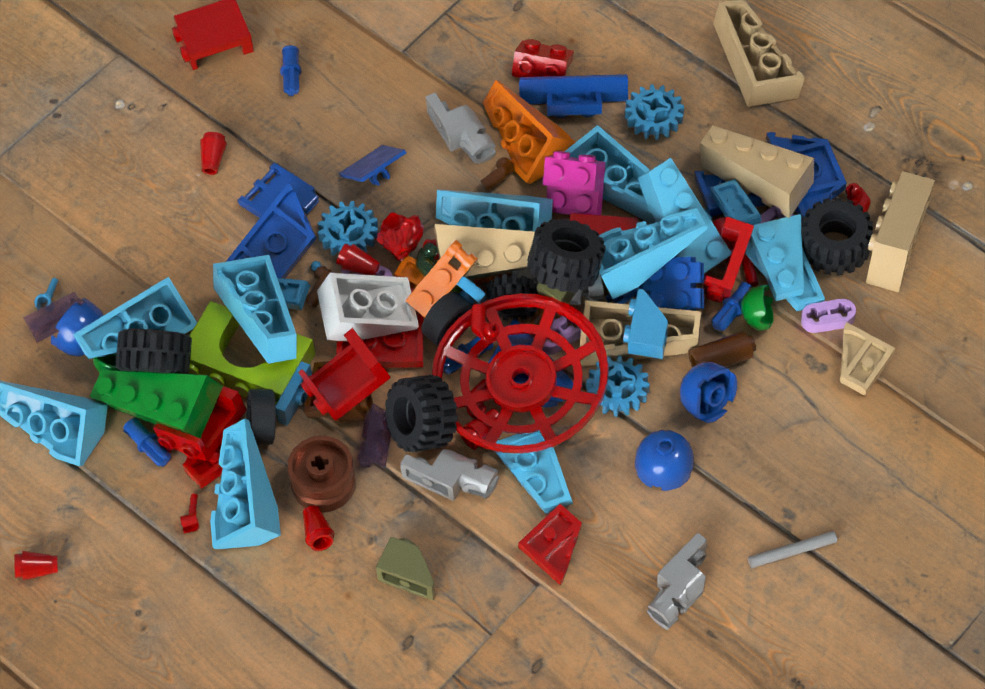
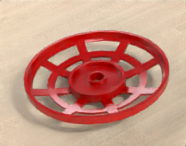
M519 293L487 300L481 304L486 306L488 322H491L492 326L498 325L499 335L496 340L491 342L480 339L468 354L452 346L457 338L471 326L472 308L459 317L447 330L439 343L433 361L432 375L442 378L446 358L462 364L460 375L462 396L453 398L454 402H456V409L468 407L478 420L491 427L486 438L483 440L467 431L456 421V431L474 444L497 452L517 454L538 452L568 440L584 428L595 415L607 389L608 361L601 336L593 324L581 312L567 303L538 294ZM518 307L544 309L539 325L515 324L503 327L497 312ZM556 313L575 323L587 335L590 341L575 350L563 336L551 330ZM516 334L535 335L531 346H512L508 336ZM546 339L557 344L567 355L552 361L542 351ZM495 341L498 342L501 352L490 363L477 359L486 347ZM595 351L600 368L597 394L581 391L583 374L580 360ZM572 365L574 372L572 389L556 386V373ZM471 369L486 375V389L474 393L470 392L469 379ZM518 374L529 376L528 381L522 384L514 382L513 379ZM551 397L567 400L555 414L546 418L541 406L547 403ZM493 399L502 409L497 419L493 420L484 414L476 404ZM575 403L591 405L588 412L578 423L558 436L555 435L551 425L566 416ZM530 411L535 421L534 424L508 425L514 412ZM540 431L545 440L540 443L521 446L497 444L503 432L525 434Z

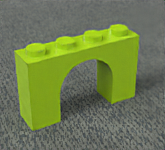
M210 301L190 334L192 345L189 374L208 375L221 385L238 391L244 397L248 396V392L251 389H272L275 395V404H277L301 361L310 364L315 356L313 339L297 334L296 359L269 364L265 361L258 366L246 368L235 366L229 363L223 357V354L239 327V323L226 306Z

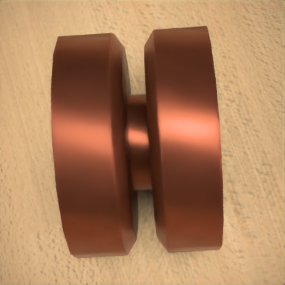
M313 436L301 441L292 450L288 458V475L292 493L299 504L304 508L315 505L320 508L321 512H331L343 507L351 499L356 488L353 458L345 444L333 437Z

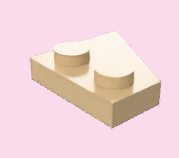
M846 322L843 331L840 383L866 396L893 357L895 347Z

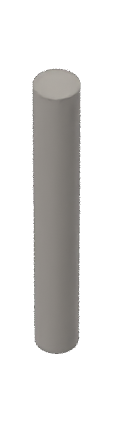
M831 531L749 556L748 563L752 569L837 543V537L835 532Z

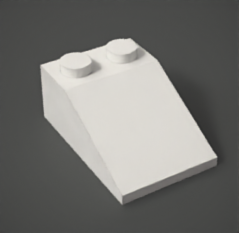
M329 273L317 290L327 340L347 341L344 334L351 328L364 340L416 330L419 327L415 309L405 301L411 294L408 277Z

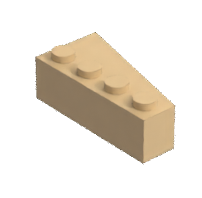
M734 0L718 3L713 25L747 106L799 98L805 77L800 71L796 72L792 67V60L786 53L782 54L776 46L777 41L775 38L765 32L762 28L763 23L745 0Z
M712 125L700 142L702 168L726 182L736 179L745 193L749 195L752 192L762 198V203L769 207L776 206L781 209V214L788 218L791 217L814 183V158L714 125Z
M902 171L898 182L893 180L889 192V197H892V199L886 198L882 214L885 216H879L875 232L878 234L873 233L869 242L868 250L873 252L866 279L867 284L899 293L903 274L906 273L911 252L914 250L919 230L931 200L935 180Z
M435 224L434 226L439 260L455 240L463 245L462 249L469 255L472 253L478 258L475 265L465 275L469 280L509 274L514 270L528 268L527 259L534 231ZM455 257L451 261L457 269L462 264Z
M585 300L584 316L593 324L601 336L607 357L609 356L612 361H617L618 355H621L623 362L629 358H633V360L653 358L628 354V343L623 342L625 326L631 325L633 316L628 315L629 304ZM658 307L668 320V335L664 356L686 354L689 349L699 346L701 311ZM581 331L579 347L590 341L583 331ZM596 351L580 360L582 367L596 365V362L599 361Z

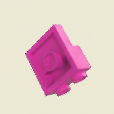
M553 151V155L545 157L543 185H547V198L553 199L552 212L568 215L571 213L601 215L605 162L596 161V156L579 155V158L570 157V152Z

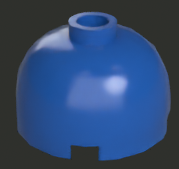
M86 298L82 299V305L76 302L64 313L55 327L59 330L57 338L53 335L51 336V344L71 356L79 357L85 355L73 334L104 316L103 312Z
M713 362L697 364L682 379L680 400L687 412L695 418L706 423L717 421L727 412V410L722 408L726 406L728 400L734 401L737 391V377L728 368Z
M659 430L650 433L642 439L636 450L635 470L639 479L645 485L651 488L653 485L661 487L663 491H669L681 487L689 480L693 470L694 454L690 443L682 435L672 430Z

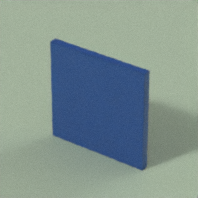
M381 145L338 174L340 177L359 182L369 178L372 184L379 186L380 184L377 181L378 173L381 172L384 179H390V174L385 167L405 155L406 151L400 148Z

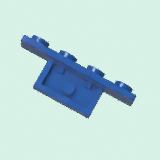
M628 75L519 78V95L529 104L547 103V116L558 118L567 117L568 115L592 117L596 114H602V102L628 100Z

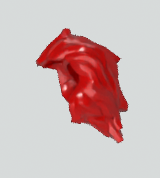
M390 212L382 221L376 240L381 246L389 250L398 261H402L412 251H415L425 228L417 215L407 218L404 215Z

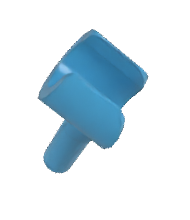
M56 278L51 279L45 294H39L35 298L34 304L38 311L45 302H48L46 305L48 313L54 310L52 297L58 284Z

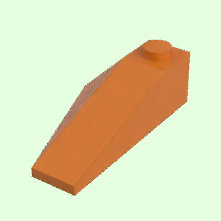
M495 80L483 101V105L493 127L497 128L502 140L500 143L503 149H507L511 158L509 161L514 164V171L526 183L531 184L544 177L545 157L553 155V151H566L576 142L557 124L503 83Z

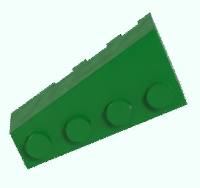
M101 370L90 397L98 402L107 404L108 408L153 424L159 423L201 439L223 385L208 375Z

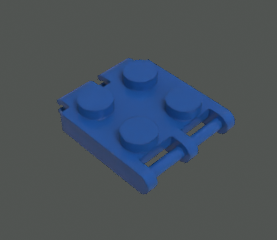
M276 163L269 167L270 171L261 180L257 179L253 183L254 187L245 196H241L237 200L240 206L260 218L287 183H289L295 189L306 215L320 202L313 186ZM275 174V177L268 184H266V182ZM259 190L260 192L250 201L249 199Z
M696 257L672 258L645 281L642 289L645 290L655 305L660 308L691 311L704 309V289L696 288V283H704V263L696 262Z

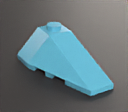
M437 190L436 218L449 225L535 232L541 223L549 222L552 219L553 199L523 195Z
M697 208L664 216L661 222L647 225L646 221L637 223L636 228L622 231L619 227L599 235V237L603 238L606 247L599 273L612 299L639 287L708 229Z
M167 277L77 331L73 336L86 357L92 359L117 353L119 331L125 329H152L186 334L194 329L197 321L170 278Z
M0 381V416L14 427H20L31 435L30 439L36 444H43L50 450L49 454L54 458L77 466H83L105 432L108 405L85 397Z
M243 419L223 431L219 465L223 467L220 483L215 485L214 492L218 494L217 509L211 512L210 519L212 546L214 549L260 546L281 535L278 506L250 422L247 419Z

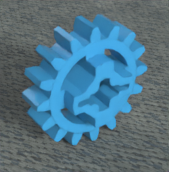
M653 84L650 85V90L640 87L639 94L632 92L631 100H626L625 119H628V128L634 127V134L636 135L643 132L645 139L650 134L654 135L655 140L659 139V134H663L668 138L670 130L677 132L678 124H683L684 105H681V97H674L675 91L673 89L665 92L664 85L659 90L655 89Z
M351 201L349 206L339 202V208L336 209L333 206H329L330 214H321L322 221L317 223L319 241H322L324 250L330 248L332 256L340 252L345 243L348 245L355 244L366 253L367 245L374 247V238H377L378 221L377 218H374L372 210H365V204L362 203L357 208L354 201Z
M618 355L617 361H612L608 356V384L600 405L602 406V413L606 414L609 410H613L614 417H617L619 411H623L628 416L631 407L638 411L640 409V402L646 403L647 393H649L650 387L648 373H642V364L634 367L633 358L623 362L621 355ZM599 361L596 362V370H589V379H586L588 393L597 394L600 379Z

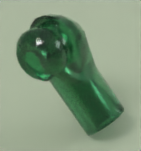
M426 243L424 248H420L417 254L416 267L424 277L434 267L435 256L438 254V248L432 243Z

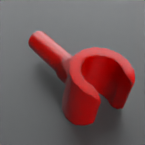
M191 494L189 514L180 516L184 534L199 529L196 510L197 494Z

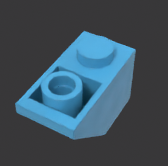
M638 289L637 298H631L628 315L633 316L631 325L625 326L623 342L628 343V354L663 359L668 335V320L645 290Z

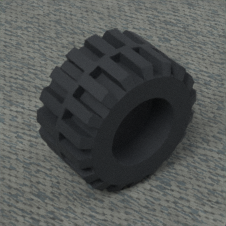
M829 198L823 199V204L816 202L813 204V208H809L805 213V217H803L801 226L802 248L809 264H814V269L818 272L822 269L828 275H831V272H836L837 275H843L844 271L852 273L855 271V266L860 268L864 264V260H867L870 250H868V246L873 234V222L870 221L868 212L863 213L861 205L854 206L853 201L849 199L847 202L841 201L842 198H835V201H831ZM837 232L844 234L848 239L835 241L825 237L824 234Z
M562 218L560 220L551 219L549 222L541 223L540 227L536 228L527 259V267L531 270V275L538 278L537 281L541 284L548 285V288H555L561 292L587 290L588 286L592 287L598 278L606 250L604 240L598 236L599 233L596 230H591L590 226L581 224L579 221H570Z
M125 329L119 331L115 367L121 371L189 374L192 338L183 333L163 330Z
M434 375L403 378L394 382L387 393L385 418L387 419L388 431L391 432V437L393 441H396L397 446L400 449L403 448L406 452H418L448 445V442H451L453 439V433L456 432V421H458L456 402H454V395L452 390H449L448 384L445 381L442 382L441 377Z

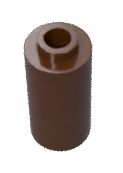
M744 331L689 349L688 355L692 368L697 364L713 362L729 367L753 358L756 344L752 335H747Z

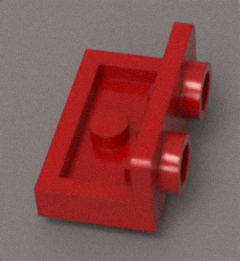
M534 39L522 40L514 52L512 76L518 78L566 76L567 69L573 61L574 50H569L559 44L544 45Z

